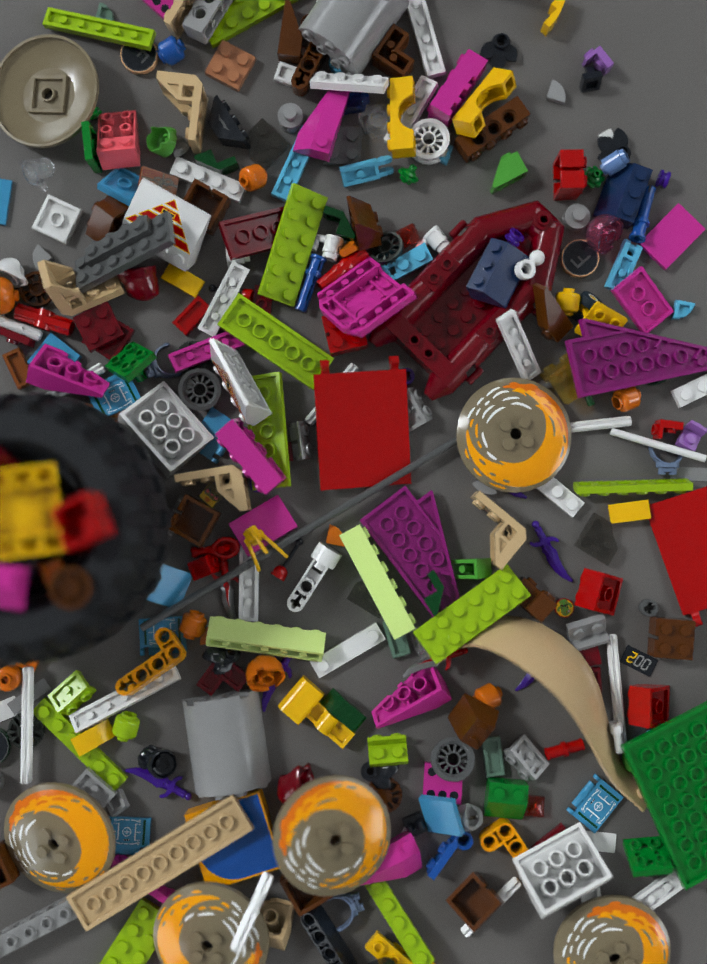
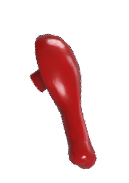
M222 537L217 539L211 546L191 547V556L197 558L200 555L214 554L219 558L229 559L238 554L240 543L232 537Z

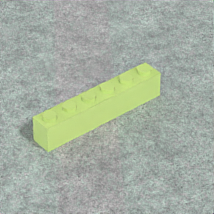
M359 524L339 535L394 640L414 630L413 624L416 621L412 613L407 614L404 608L407 604L403 596L398 597L395 591L398 587L394 579L388 578L386 572L389 570L385 562L379 561L377 555L380 553L375 544L371 545L367 539L371 536L366 527L362 528Z
M210 616L206 646L322 662L326 633L319 630H303L300 627H283L280 624L268 625L259 621L247 622L243 619L233 620L226 619L223 616Z

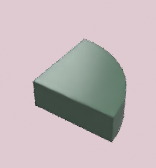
M100 2L96 17L115 21L111 10L107 5Z

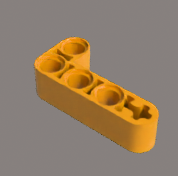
M164 627L156 631L155 641L161 651L120 678L115 685L118 694L123 696L134 695L185 659L186 649L173 630ZM168 632L169 639L163 642L162 635ZM175 648H178L180 651L177 658L172 656V651ZM159 659H161L163 661V666L161 669L158 670L156 668V662ZM145 670L147 677L142 681L140 673ZM125 683H129V684H130V685L127 687L128 690H124V688L126 687V684H125Z
M507 818L497 819L479 833L481 846L487 852H492L504 844L512 858H515L529 850ZM502 826H509L507 832H500ZM486 837H493L491 843H484V839ZM514 842H519L520 845L518 848H511V845Z

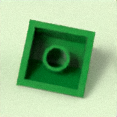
M488 777L486 779L483 815L522 820L528 803L529 785L527 782L521 779Z

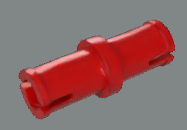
M582 738L566 743L562 741L559 745L544 748V753L547 760L561 756L568 757L569 754L584 751L585 745Z

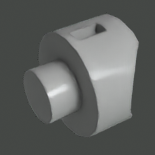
M286 103L278 110V121L283 131L294 133L303 123L302 110L294 103Z
M573 204L563 214L562 223L568 230L581 231L590 221V211L583 204Z
M469 803L458 806L464 832L475 830L483 824V814L479 807Z

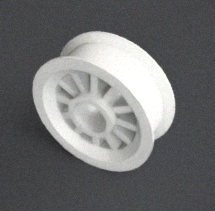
M432 118L422 119L412 126L411 129L414 130L416 137V157L413 158L425 165L440 162V157L446 156L448 146H450V134L447 127L441 121ZM428 139H431V140L434 141V142L431 143V144H426V143H425V141L428 140Z

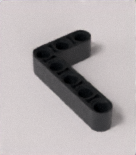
M322 905L317 906L300 917L303 927L326 964H358ZM383 957L367 964H395V962L391 958Z

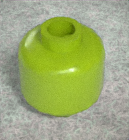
M122 711V713L116 716L112 732L117 737V740L128 742L129 739L137 736L140 725L137 714L131 711Z

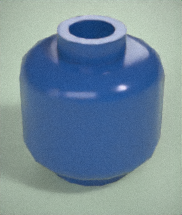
M171 35L159 42L157 54L164 64L167 63L173 66L185 58L184 50H186V46L181 39L177 40L176 37Z

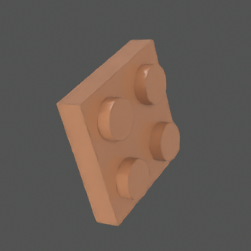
M222 40L205 70V75L239 93L256 62V57Z

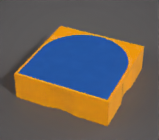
M263 789L247 791L245 796L236 797L252 822L254 829L199 862L205 882L230 885L261 875L263 872L280 869L273 851L274 828L271 824L270 811ZM214 800L189 808L184 815L185 821H189L221 800Z

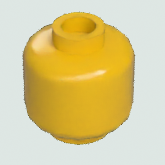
M563 288V291L557 292L555 300L567 316H573V313H577L579 310L580 295L574 293L575 289Z

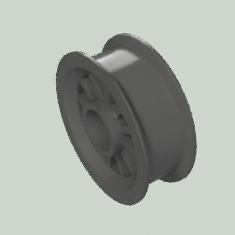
M207 368L189 370L183 375L178 386L181 401L188 408L196 411H204L213 407L218 402L222 391L218 376ZM198 375H202L201 381L199 380ZM205 376L209 378L206 382H204ZM197 384L204 385L205 393L198 394L195 391V386ZM193 393V395L189 398L187 394ZM194 396H196L195 402L191 400ZM199 397H201L202 403H198Z
M448 737L439 741L431 752L432 768L443 780L451 782L463 780L469 776L474 768L475 756L472 748L457 737ZM462 749H463V751H464L465 753L462 754V755H460L459 753H460V752L462 751ZM451 753L457 756V763L455 765H451L448 762V756ZM438 758L444 759V761L439 763ZM446 764L443 769L440 767V765Z

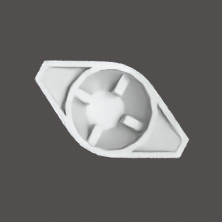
M5 258L0 260V277L9 279L13 283L14 288L28 285V281L24 277L25 271L17 259Z

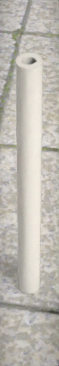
M611 428L610 431L612 436L697 461L705 462L707 458L705 454L619 429Z

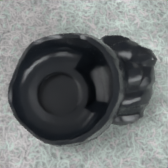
M149 745L138 755L139 767L148 770L157 779L167 778L176 770V758L170 750L158 749L154 745Z

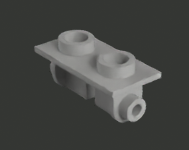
M296 421L295 423H290L291 441L298 440L297 444H292L294 458H296V461L313 459V448L309 440L310 429L307 422Z

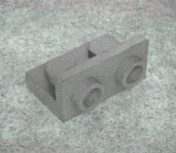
M415 387L407 388L409 432L433 419L430 408L423 403L422 395Z
M603 613L566 624L567 639L578 651L610 642V637L606 631V618Z
M525 734L520 735L509 748L502 751L506 761L513 765L518 771V775L526 781L536 780L549 765V762Z
M89 767L72 784V786L92 796L103 809L117 794L110 785Z

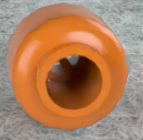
M252 164L241 169L239 183L246 191L253 192L266 185L267 172L259 164Z
M635 386L616 390L613 392L611 399L612 405L621 412L635 409L640 405L641 392Z
M190 610L183 614L179 630L184 634V638L194 640L195 637L203 635L207 624L204 613Z
M7 665L0 669V690L8 692L21 686L22 669L19 666Z
M487 683L476 689L473 697L492 708H496L502 703L501 697L503 693L498 686L495 687L493 684Z

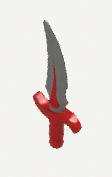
M220 558L221 574L224 575L229 572L227 559ZM214 573L211 574L212 578L215 580L221 577L216 576ZM237 576L232 578L233 580L239 583V578ZM231 580L220 586L222 590L221 597L229 618L235 620L237 617L234 607V589L231 585Z
M459 648L441 662L446 661L445 671L450 668L451 659L466 654L468 648ZM425 656L413 663L404 673L403 677L405 678L422 669L436 667L440 663L436 665L430 656Z

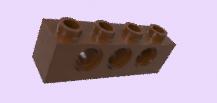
M517 95L484 118L485 127L476 138L459 135L455 138L453 146L465 163L471 160L474 162L482 155V152L492 150L498 141L508 139L517 128L520 130L528 124L530 112ZM509 118L512 120V123H507L504 119ZM489 129H495L497 133L492 134L489 132ZM478 139L482 144L477 145L473 140Z

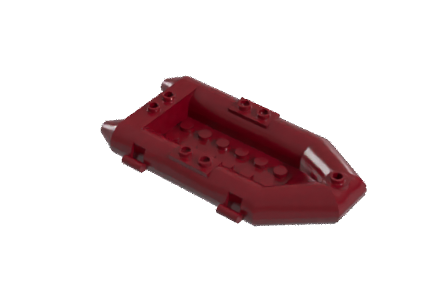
M538 200L474 217L468 224L462 219L449 232L453 240L408 285L416 293L417 298L373 329L369 337L370 343L376 348L392 342L398 344L429 374L424 394L431 401L452 394L464 381L472 385L484 372L479 367L481 363L504 341L496 319L510 309L516 311L520 323L530 313L537 317L536 308L534 309L533 306L535 303L533 284H541L546 286L550 292L552 291L565 225ZM464 228L466 229L461 236L458 235ZM511 228H515L525 238L523 242H519L520 245L516 248L527 256H530L534 250H540L545 255L544 262L539 266H535L536 272L532 278L520 280L506 309L472 299L466 286L491 238L508 242L505 235L510 233ZM474 367L476 370L467 377L466 373Z

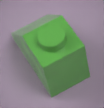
M518 151L512 154L508 152L501 157L490 190L491 194L525 178L528 170Z
M491 558L450 559L455 579H481L492 575Z

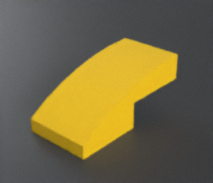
M554 0L551 3L548 11L550 16L544 21L540 31L545 36H547L557 22L565 0Z
M170 263L161 276L162 280L194 298L197 297L205 283L204 280L188 271L185 272Z
M649 499L608 505L611 524L651 519Z
M109 719L70 739L79 757L115 737Z

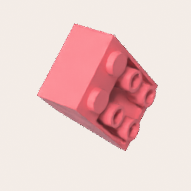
M136 110L99 114L97 155L102 170L140 166L141 153Z

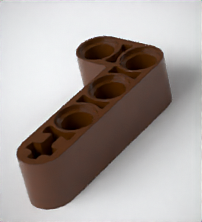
M308 14L302 17L301 24L303 23ZM310 42L291 78L293 93L299 97H303L309 92L311 78L315 72L320 71L328 54L314 53L317 50V46ZM311 66L313 69L306 70L305 67Z

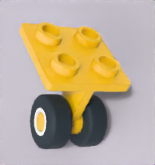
M588 291L582 292L579 310L571 316L577 322L585 318L623 327L628 321L627 317L602 304L594 294ZM578 324L574 331L576 334L582 336L580 326Z

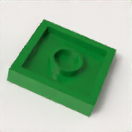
M89 121L81 122L85 161L94 173H102V167L97 155V133Z

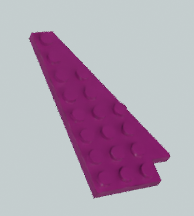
M583 318L578 320L582 334L581 338L565 341L578 398L707 371V347L590 319Z
M404 486L360 519V522L366 527L369 534L432 617L434 616L423 598L435 592L436 589L427 573L434 570L444 586L438 613L460 598L432 490L419 500H416L408 488Z

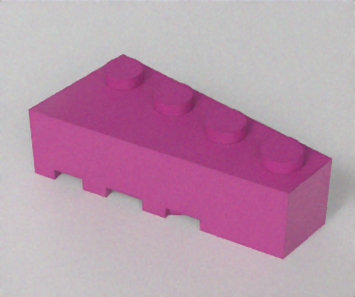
M470 49L467 50L465 55L462 53L457 61V66L454 70L450 71L446 82L440 87L437 95L427 108L428 118L441 121L448 129L452 123V118L466 101L485 71L488 60Z
M240 418L231 419L215 433L217 442L223 448H227L230 452V458L235 463L241 465L244 475L248 478L251 477L255 482V488L260 493L266 495L287 477L271 457H266L267 451L262 444L255 442L253 431L244 427L245 423Z

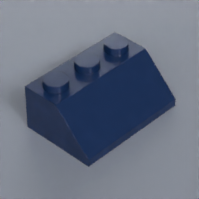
M627 163L625 168L610 176L608 174L592 217L628 230L635 221L653 170L636 163Z
M491 238L466 286L471 298L506 309L521 280L515 274V265L521 260L529 259V256L509 242Z

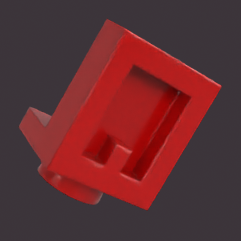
M656 420L651 428L653 439H662L663 429L664 433L676 434V431L683 430L684 422Z
M209 554L187 563L194 581L221 570L220 561L214 554Z

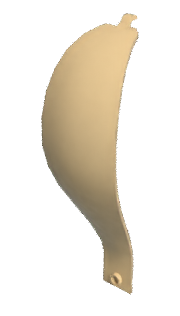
M507 615L501 617L461 647L462 649L477 647L492 651L521 667L542 683L570 712L610 782L630 802L634 803L641 812H645L646 804L632 773L624 768L619 753L615 751L608 716L595 675L582 654L562 635L541 623L524 617Z

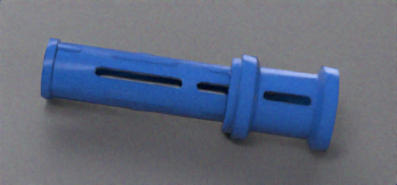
M647 185L637 217L632 224L633 230L628 238L634 243H644L646 241L645 233L650 225L648 217L656 192L654 186H651L649 192V185Z
M311 254L310 256L312 259L308 269L305 270V275L307 276L295 307L296 310L304 313L307 312L316 281L322 276L323 265L327 262L325 257L317 254Z

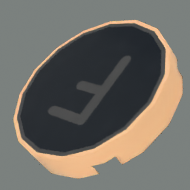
M154 43L151 51L125 45L121 47V61L125 68L135 75L148 74L158 64L159 58Z
M582 239L574 240L567 244L561 253V266L565 273L571 277H587L598 266V251L589 241Z

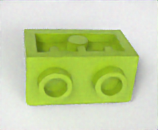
M75 670L47 696L59 714L69 716L76 712L78 707L84 702L91 699L97 690L88 684L81 671Z
M393 733L390 736L373 735L367 738L370 767L408 764L406 735Z

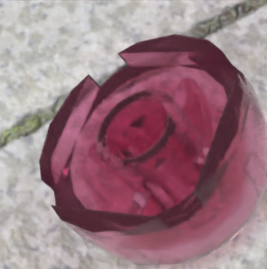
M601 214L592 219L586 226V241L589 247L601 254L610 252L614 248L612 246L614 241H619L621 237L623 222L620 221V218L611 214Z

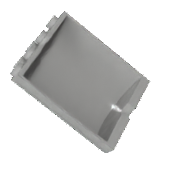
M318 0L298 29L307 41L317 46L316 49L319 53L330 56V63L335 68L340 69L347 75L362 74L371 61L373 52L392 25L399 21L408 8L409 1Z
M245 689L239 692L232 691L223 694H213L212 696L205 695L182 699L194 787L198 797H215V800H222L228 795L235 794V797L245 796L247 791L266 788L272 778L259 692Z

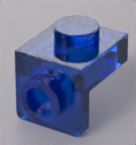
M350 92L344 115L366 112L367 104H370L369 94Z

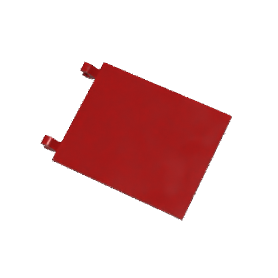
M389 356V370L329 373V360H320L321 373L313 374L320 490L372 487L410 464L406 369H399V356ZM411 472L390 485L411 484Z
M707 486L650 504L651 519H649L680 609L683 615L691 614L693 621H696L695 627L703 625L699 611L707 609Z

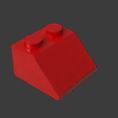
M584 568L580 577V585L575 596L576 601L574 605L614 616L623 578Z
M629 685L628 725L650 729L669 721L670 685Z

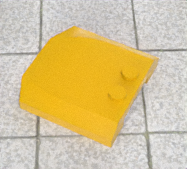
M56 463L0 469V560L65 552L59 536V532L65 531V529H57L51 509L61 505Z

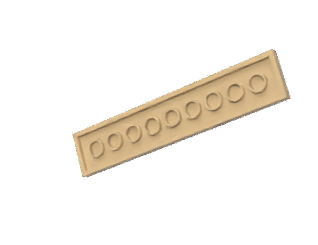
M235 794L229 795L97 878L71 892L66 898L87 932L252 831L254 826L235 797Z

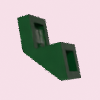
M211 149L194 156L197 165L222 175L239 170L235 156L218 163Z
M325 205L323 218L339 223L336 236L343 238L345 242L355 241V234L344 212Z
M432 570L427 573V576L436 591L423 599L433 616L438 614L444 586L435 571Z
M334 688L321 701V704L335 718L354 733L367 718L355 705L348 702Z

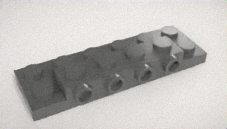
M165 211L153 219L147 215H140L134 222L123 224L118 231L107 233L99 241H92L85 248V256L75 261L76 288L78 287L84 293L175 245L172 214Z

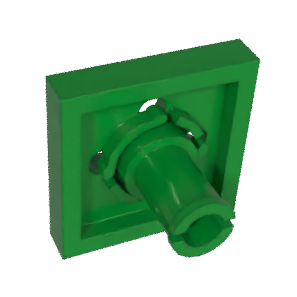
M132 341L119 354L112 357L105 367L109 372L128 383L134 378L137 382H142L144 379L141 376L145 379L147 378L144 369L157 357L154 352Z
M660 836L623 839L622 845L633 877L673 874L674 868Z

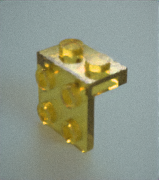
M565 353L559 357L560 361L555 365L551 363L543 368L544 372L540 376L543 381L549 380L564 404H570L578 397L568 354Z

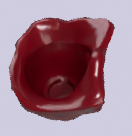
M156 265L130 268L117 275L124 285L127 295L135 300L150 301L159 295Z
M307 763L304 767L298 765L288 774L280 775L277 796L283 804L297 789L315 779L310 763Z

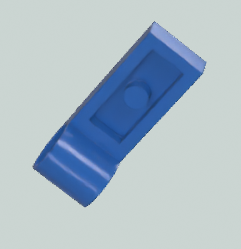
M470 831L463 834L468 836V839L464 842L458 840L460 836L451 835L446 842L443 841L440 844L435 858L431 857L426 865L427 875L431 879L435 880L457 847L461 850H468L472 847L473 838Z

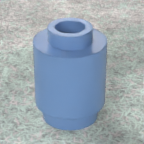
M623 148L617 149L601 160L600 168L605 175L609 174L612 176L627 166V163L630 162L629 156Z

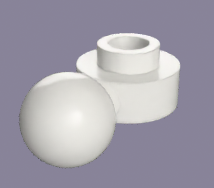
M534 250L531 252L529 259L519 261L514 269L516 276L521 280L532 278L536 272L535 266L541 265L545 260L544 253L540 250Z

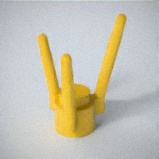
M253 525L244 531L243 535L246 538L244 543L248 547L258 572L261 569L251 544L253 546L258 544L263 552L268 554V550L261 542L264 539L281 555L288 558V555L266 536L262 529L258 530Z

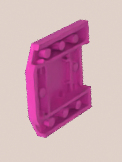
M370 256L317 293L321 313L343 333L359 337L367 335L417 298L413 290L404 283L402 285L397 283L382 271L381 265Z

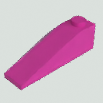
M48 344L43 345L28 365L26 383L44 390L102 398L110 386L109 382L93 371H87L81 367L82 364L79 361L74 362L68 358L66 352Z

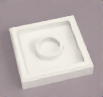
M48 194L32 229L68 245L80 221L83 210Z

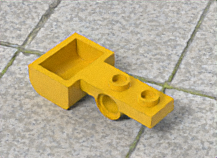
M303 675L278 704V707L297 725H300L305 717H307L322 734L328 736L343 749L355 733L335 718L321 704L320 700L325 693Z
M378 930L365 944V949L377 959L388 957L395 964H413L399 944L396 942L392 943Z

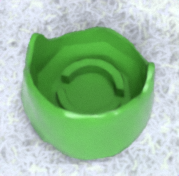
M151 127L152 132L146 138L148 150L163 158L170 156L176 146L177 134L175 128Z

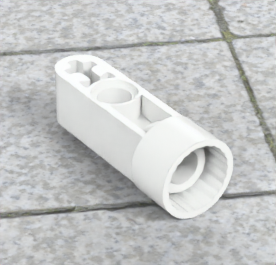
M319 541L311 554V557L314 559L287 600V607L293 612H299L305 607L327 570H333L342 557L339 552ZM314 566L318 570L322 571V574L312 569V567ZM304 581L311 583L312 589L310 591L303 589L302 583ZM300 594L304 595L299 601L301 605L294 606L293 600L297 599Z

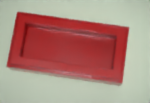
M198 295L172 323L184 335L188 336L202 321L209 305Z

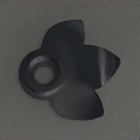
M505 33L496 34L492 41L486 42L482 46L480 56L490 59L492 68L501 69L504 68L507 61L516 62L518 55L517 49L510 44V38ZM498 42H502L504 45L500 46Z
M617 128L613 137H598V148L602 151L597 157L600 162L615 150L622 148L630 159L631 151L627 146L629 139L622 129Z
M209 647L202 654V658L215 663L214 674L221 675L230 671L232 663L239 660L241 651L231 650L234 652V655H229L228 651L231 649Z
M366 762L361 768V776L364 780L373 782L377 788L387 789L391 787L389 777L396 774L399 765L370 767L369 762ZM368 768L374 769L373 775L367 774Z

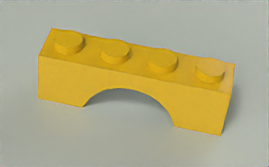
M494 67L452 118L456 134L471 138L477 137L485 127L482 114L484 108L495 101L507 99L516 88L512 70Z
M413 76L390 78V86L387 87L388 99L390 98V104H387V114L390 116V122H387V131L390 134V140H387L388 152L392 153L393 159L416 157L414 130L405 127L401 123L404 111L415 104Z

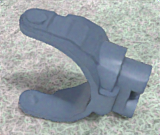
M163 344L158 349H156L154 354L157 356V353L160 350L169 347L170 344ZM156 359L146 367L147 370L145 371L147 378L153 376L155 378H173L182 375L181 372H164L158 366Z
M648 446L649 454L655 462L656 468H658V475H666V472H669V475H677V468H679V462L683 456L678 455L677 459L671 463L663 462L656 456L653 447Z
M359 892L340 894L327 900L341 899L348 903L351 908V915L348 920L336 928L338 932L348 927L353 918L358 916L359 912L365 910L363 903L359 902L361 900Z

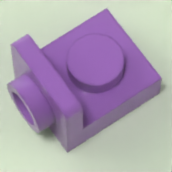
M601 46L595 50L593 48L584 55L582 62L583 67L593 62L597 71L601 70L603 76L610 72L614 64Z
M691 420L681 430L675 445L695 452L701 437L707 433V428Z

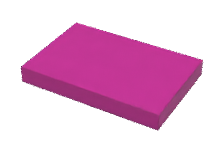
M678 203L646 235V241L638 243V245L642 246V249L665 271L706 229Z
M643 266L638 267L610 290L641 332L649 333L674 312Z
M279 495L274 496L228 523L248 557L251 555L244 543L246 538L243 533L249 527L255 525L258 530L262 529L265 535L273 542L298 528ZM264 539L261 541L265 547L270 545ZM251 544L254 553L261 550L258 544L255 546Z

